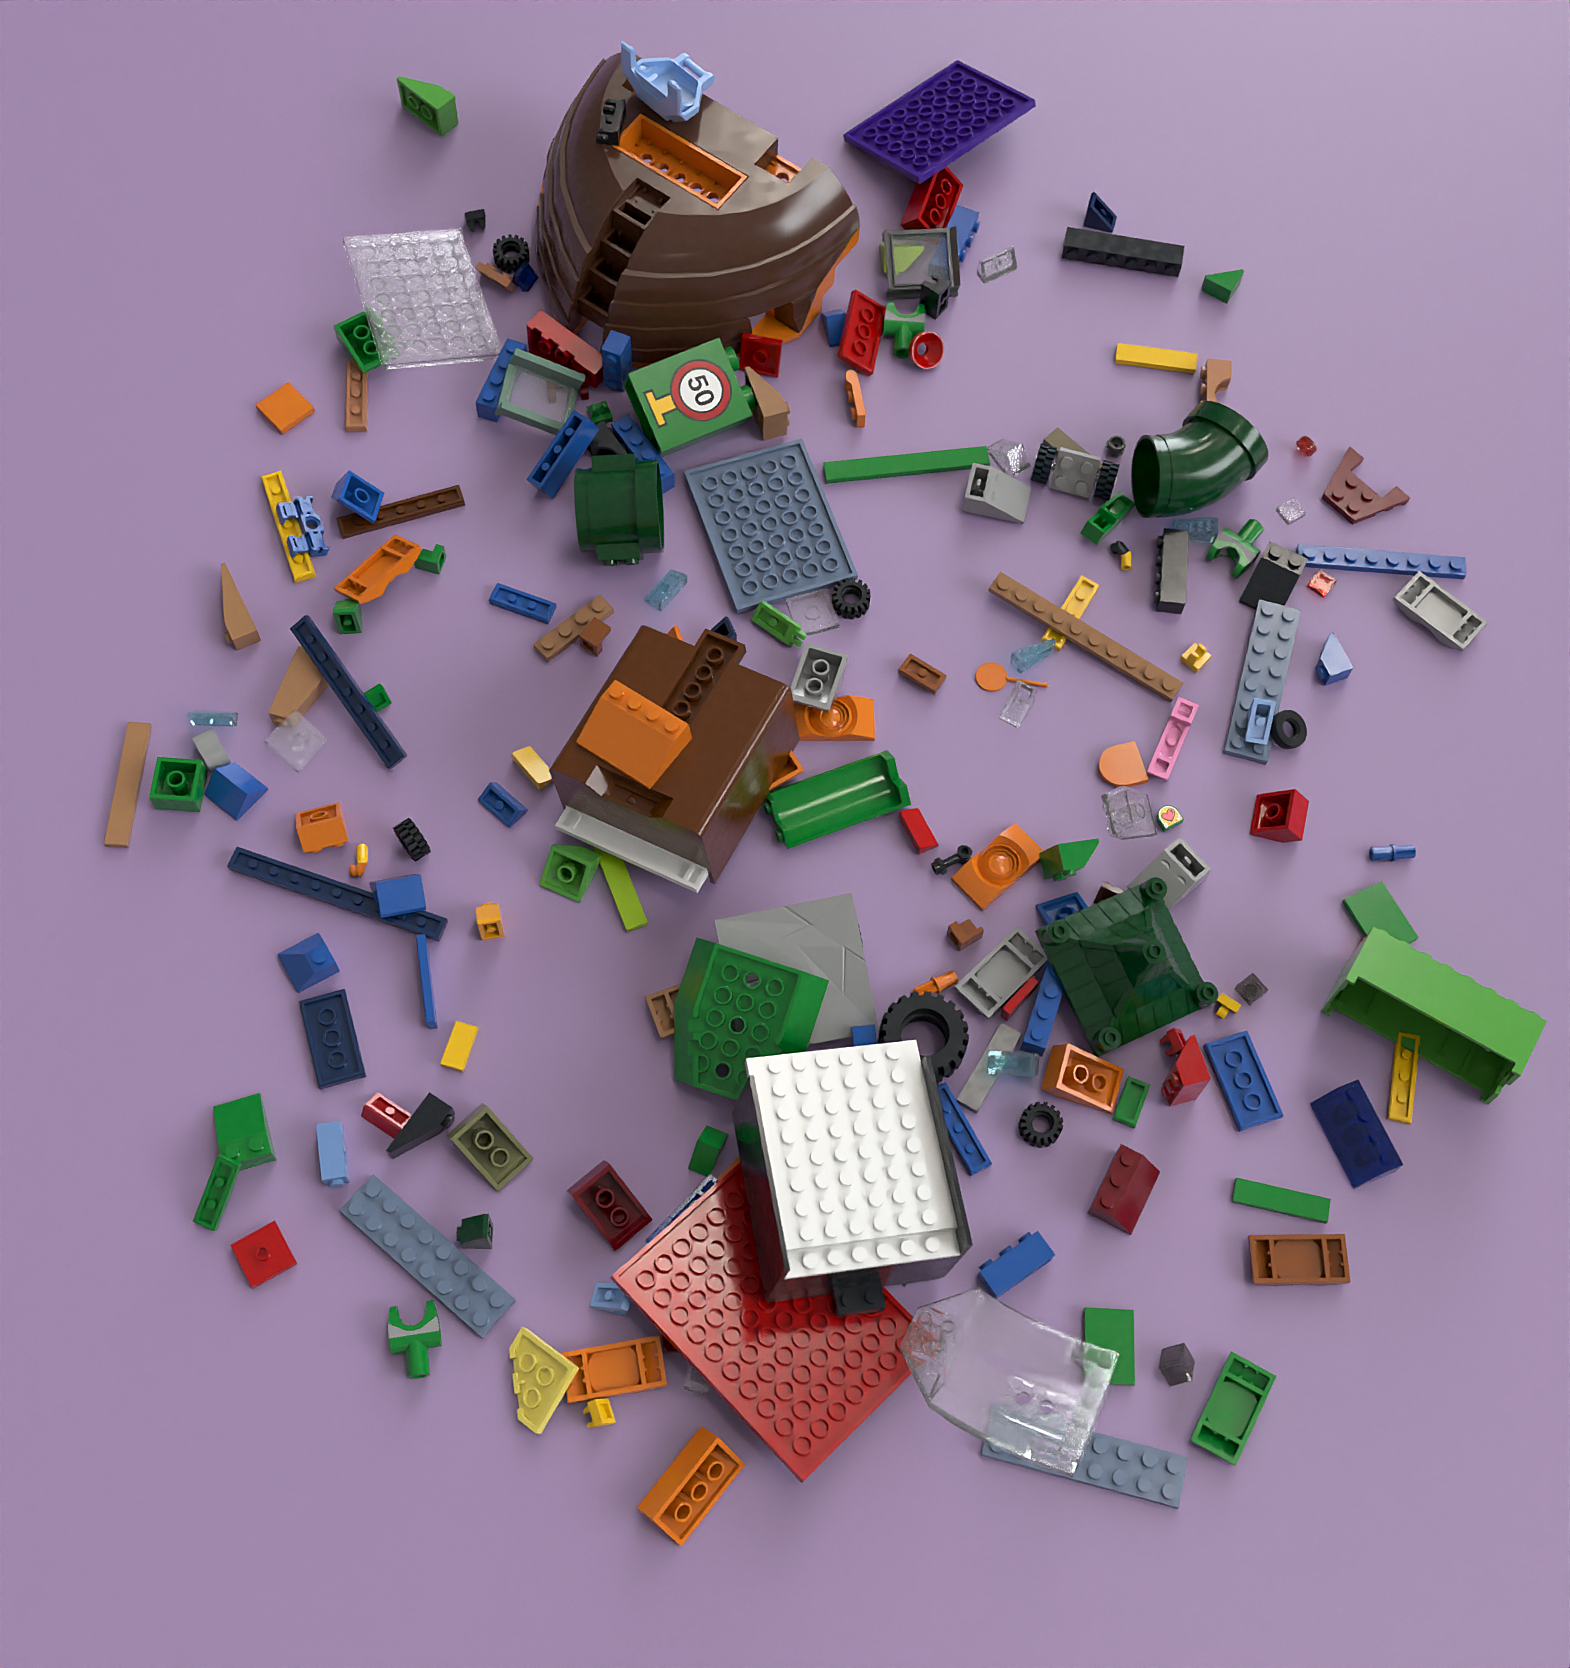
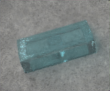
M670 570L644 600L659 611H662L685 586L687 575Z
M193 710L188 712V717L192 725L237 726L238 712Z

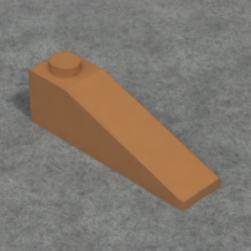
M224 562L221 564L224 623L228 630L224 634L229 645L234 643L238 651L261 641V638Z

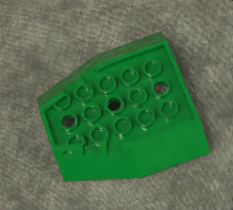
M696 937L674 1003V1079L738 1100L748 1079L745 1066L747 1058L806 1051L829 980ZM751 973L759 976V983L754 987H750L746 982L747 976ZM737 1018L744 1021V1029L740 1032H735L732 1029V1022ZM723 1063L728 1065L730 1069L728 1076L724 1078L717 1074V1067Z

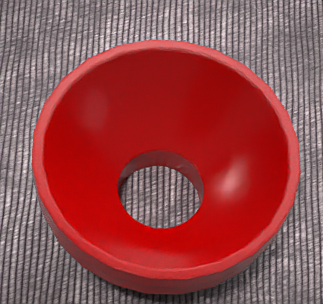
M931 331L918 333L912 339L909 347V355L912 362L923 369H931L937 366L944 355L942 338ZM924 343L926 351L924 354L919 355L917 348L919 344Z

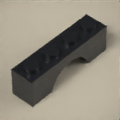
M603 421L596 425L599 431L586 448L591 456L627 454L625 445L622 442H618L611 427H607Z

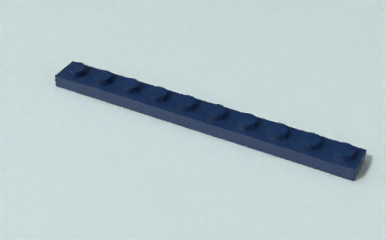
M236 847L227 865L229 870L418 935L425 934L426 938L438 942L448 923L447 918L424 910L381 918L371 892L240 847Z

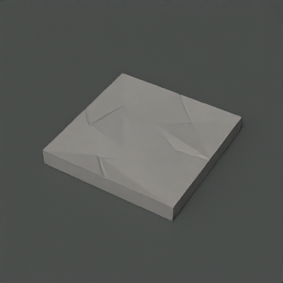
M852 893L714 920L718 944L829 980L809 1045L851 1037V1027L875 1024L876 1031H879ZM755 973L749 974L746 979L747 984L750 987L756 986L759 983V976ZM740 1018L735 1019V1031L740 1032L744 1029V1021Z

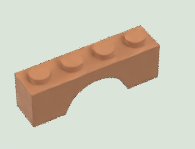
M1207 358L1205 367L1202 366L1200 370V379H1203V383L1200 386V396H1203L1201 402L1213 401L1218 403L1215 395L1220 391L1227 390L1232 377V361Z

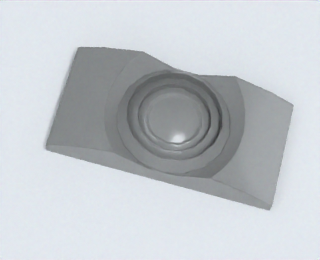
M1421 571L1393 599L1410 620L1423 624L1439 642L1461 652L1488 623V621Z
M1017 926L954 989L984 1017L989 1019L1013 997L1030 977L1036 975L1047 963L1048 958L1044 950Z

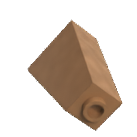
M301 646L297 647L268 712L272 723L280 728H285L286 726L293 729L329 686Z

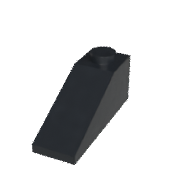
M429 1092L387 1148L386 1152L389 1157L394 1159L441 1134L444 1128L448 1129L455 1119L453 1107Z

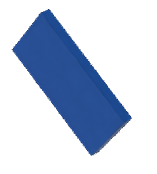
M1248 1031L1203 1045L1239 1132L1283 1118V1112Z

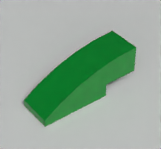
M1118 492L1104 503L1094 516L1087 520L1080 533L1095 545H1098L1135 506V503Z

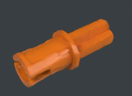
M950 970L941 976H933L930 978V981L915 987L913 992L918 991L919 995H924V991H930L931 994L935 992L940 994L945 988L958 984L957 975L953 970Z

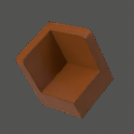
M594 617L579 634L580 646L598 657L603 651L602 641L611 632V627Z
M967 919L961 924H958L957 921L950 924L947 935L960 952L981 939L984 930L982 927L977 929L972 921Z

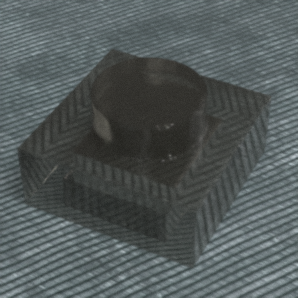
M1254 973L1234 988L1249 1006L1268 991L1267 987Z

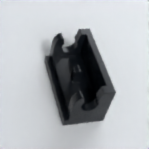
M606 99L605 105H612L614 108H603L596 143L619 146L626 118V99Z
M932 275V280L936 281L937 284H931L926 280L922 282L919 304H924L925 313L936 320L948 306L951 281H946L938 275Z

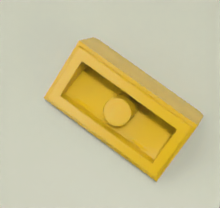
M531 746L512 753L513 761L539 791L553 781L549 772L550 768Z

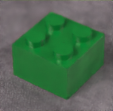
M157 757L149 799L155 809L200 812L208 774L203 761Z

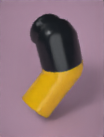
M1122 541L1112 543L1110 545L1111 552L1113 554L1119 553L1121 556V569L1125 571L1130 570L1132 555L1130 550Z

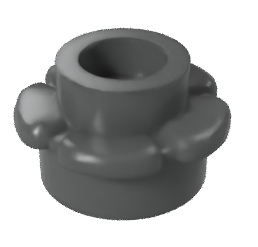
M1112 436L1106 442L1108 452L1112 455L1123 454L1124 448H1126L1125 440L1120 436Z

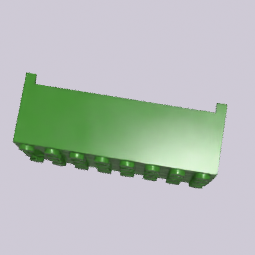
M1374 926L1347 960L1321 1009V1012L1328 1016L1332 1009L1394 1043H1398L1399 1032L1421 1036L1418 1048L1419 1057L1482 1091L1483 1094L1480 1100L1486 1104H1490L1499 1096L1506 1084L1510 1086L1521 1076L1547 1022L1536 1012L1522 1008L1514 1000L1500 996L1492 988L1476 983L1470 976L1454 971L1451 966L1432 959L1429 954L1412 948L1409 943L1390 936L1387 931L1377 929ZM1402 1036L1401 1046L1414 1053L1416 1039Z

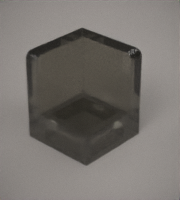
M1185 1343L1163 1348L1159 1369L1169 1386L1192 1381L1195 1360Z

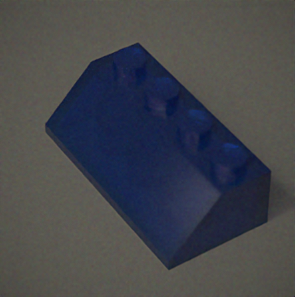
M1359 1079L1340 1086L1310 1103L1353 1189L1392 1174L1403 1166Z

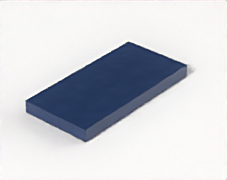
M342 989L299 1001L320 1090L367 1077L346 990Z

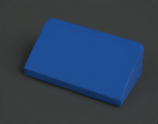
M490 782L478 798V801L509 828L528 811L524 805L497 782Z

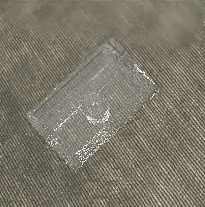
M1014 247L1006 248L979 261L977 275L984 284L1017 269Z

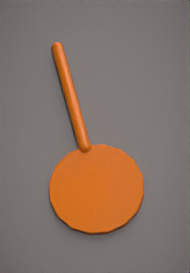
M994 662L982 664L976 672V682L983 690L989 692L1001 690L1007 681L1048 687L1047 683L1008 677L1005 668Z

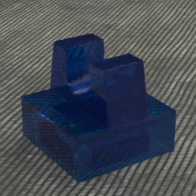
M522 263L513 275L512 282L517 287H520L523 292H529L539 277L529 263Z

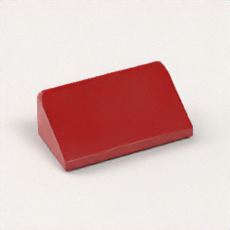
M919 808L899 812L898 818L918 855L939 846Z
M379 1092L364 1104L361 1113L362 1118L393 1139L396 1138L412 1116V1114Z

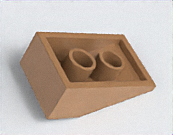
M749 366L745 367L744 385H748L754 395L756 408L752 409V413L763 441L787 435V426H789L788 414H790L788 402H784L782 395Z

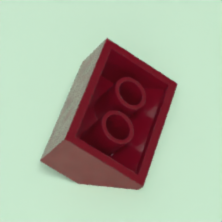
M1121 1144L1087 1213L1131 1235L1160 1171L1143 1154Z

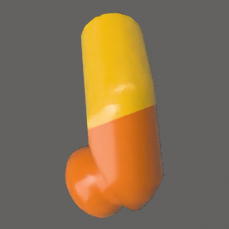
M359 844L356 847L357 865L352 864L349 866L350 876L361 877L365 872L368 862V847L365 844Z

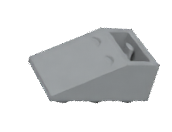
M973 463L962 511L1023 524L1031 487L994 467Z
M1179 837L1129 883L1127 888L1131 889L1153 877L1162 879L1167 886V893L1163 899L1166 907L1170 910L1206 880L1211 868Z

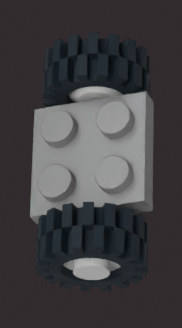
M1040 444L1031 480L1047 484L1052 469L1054 472L1049 488L1090 498L1093 484L1097 481L1093 497L1104 500L1110 499L1112 490L1115 487L1120 464L1103 460L1098 476L1097 470L1101 457L1060 447L1057 461L1053 464L1057 447Z

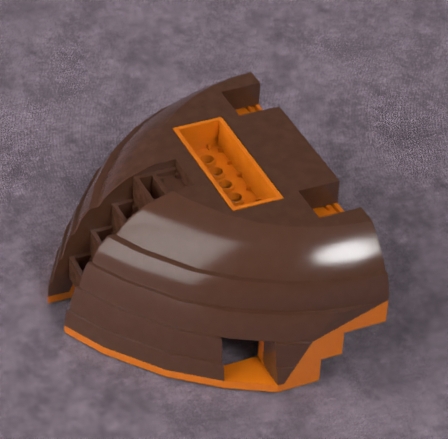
M620 52L610 56L607 60L603 58L593 70L570 105L556 136L551 142L547 153V166L544 172L539 202L536 208V261L549 309L555 320L574 334L588 320L603 328V341L600 346V353L610 331L613 330L630 336L632 367L643 368L717 338L720 339L723 348L731 346L737 358H740L743 332L783 340L784 344L798 339L822 312V298L824 294L834 284L835 268L859 242L860 219L857 207L853 205L846 190L828 166L813 157L802 169L778 155V137L703 93L699 112L690 119L679 122L665 120L636 96V92L622 71ZM635 54L636 62L643 59ZM606 99H626V118L619 146L596 143L603 108H614L612 105H605ZM662 169H667L668 171H667V172H662L661 170H662ZM676 179H683L684 181L679 182ZM697 188H698V189H700L701 191H700V192H696V191H694V190H692V189H697ZM715 198V199H717L718 201L713 202V201H711V200H709V199ZM766 312L752 329L751 321L748 317Z

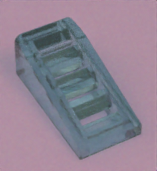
M1218 518L1174 519L1173 529L1181 530V526H1184V530L1189 531V527H1193V532H1189V541L1214 543L1218 536Z
M1052 638L1012 652L1010 663L1019 673H1023L1053 653L1056 644L1055 639Z

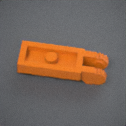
M848 370L845 373L844 386L845 391H847L848 403H852L850 408L851 419L855 420L856 428L865 427L866 413L858 376L855 371Z

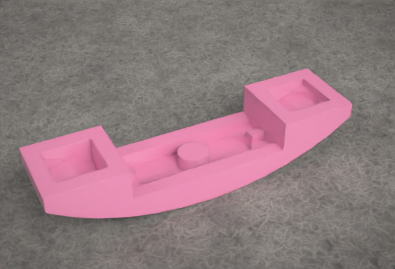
M1178 697L1146 773L1165 781L1168 780L1199 707L1198 704Z

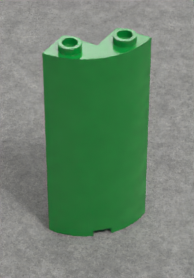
M888 750L770 791L765 798L766 802L763 803L767 815L771 814L777 829L775 834L778 842H783L787 849L911 805L907 785L899 777L895 757Z

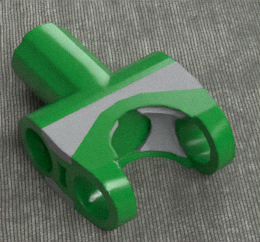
M888 301L885 311L883 336H894L893 354L898 358H907L910 356L909 347L912 338L918 333L924 332V304H918L912 314L904 315L896 310L894 301Z
M1249 519L1237 534L1227 527L1224 528L1212 544L1206 559L1212 561L1220 556L1231 558L1235 563V569L1231 576L1236 579L1239 578L1251 567L1261 553V550L1252 544L1264 531L1262 524L1255 519Z
M434 1300L426 1301L427 1310H425V1315L422 1321L416 1325H406L402 1322L398 1306L389 1308L388 1335L391 1354L406 1353L408 1379L430 1376L428 1348L442 1346L441 1326Z

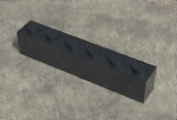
M1067 227L1061 258L1179 277L1185 246Z

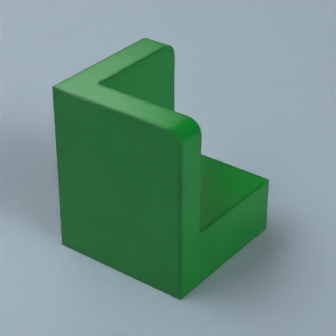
M436 544L433 551L422 549L414 563L415 568L440 574L446 559L444 546Z

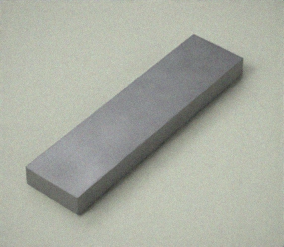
M1003 1023L1000 1024L957 1098L959 1104L977 1114L1019 1041L1021 1033Z

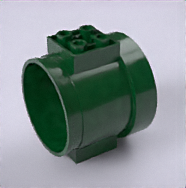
M635 454L591 456L592 468H576L574 476L575 518L578 542L582 553L587 551L597 552V561L603 562L605 566L618 565L617 561H624L626 565L639 564V560H644L643 554L664 552V508L658 460L638 461V457Z

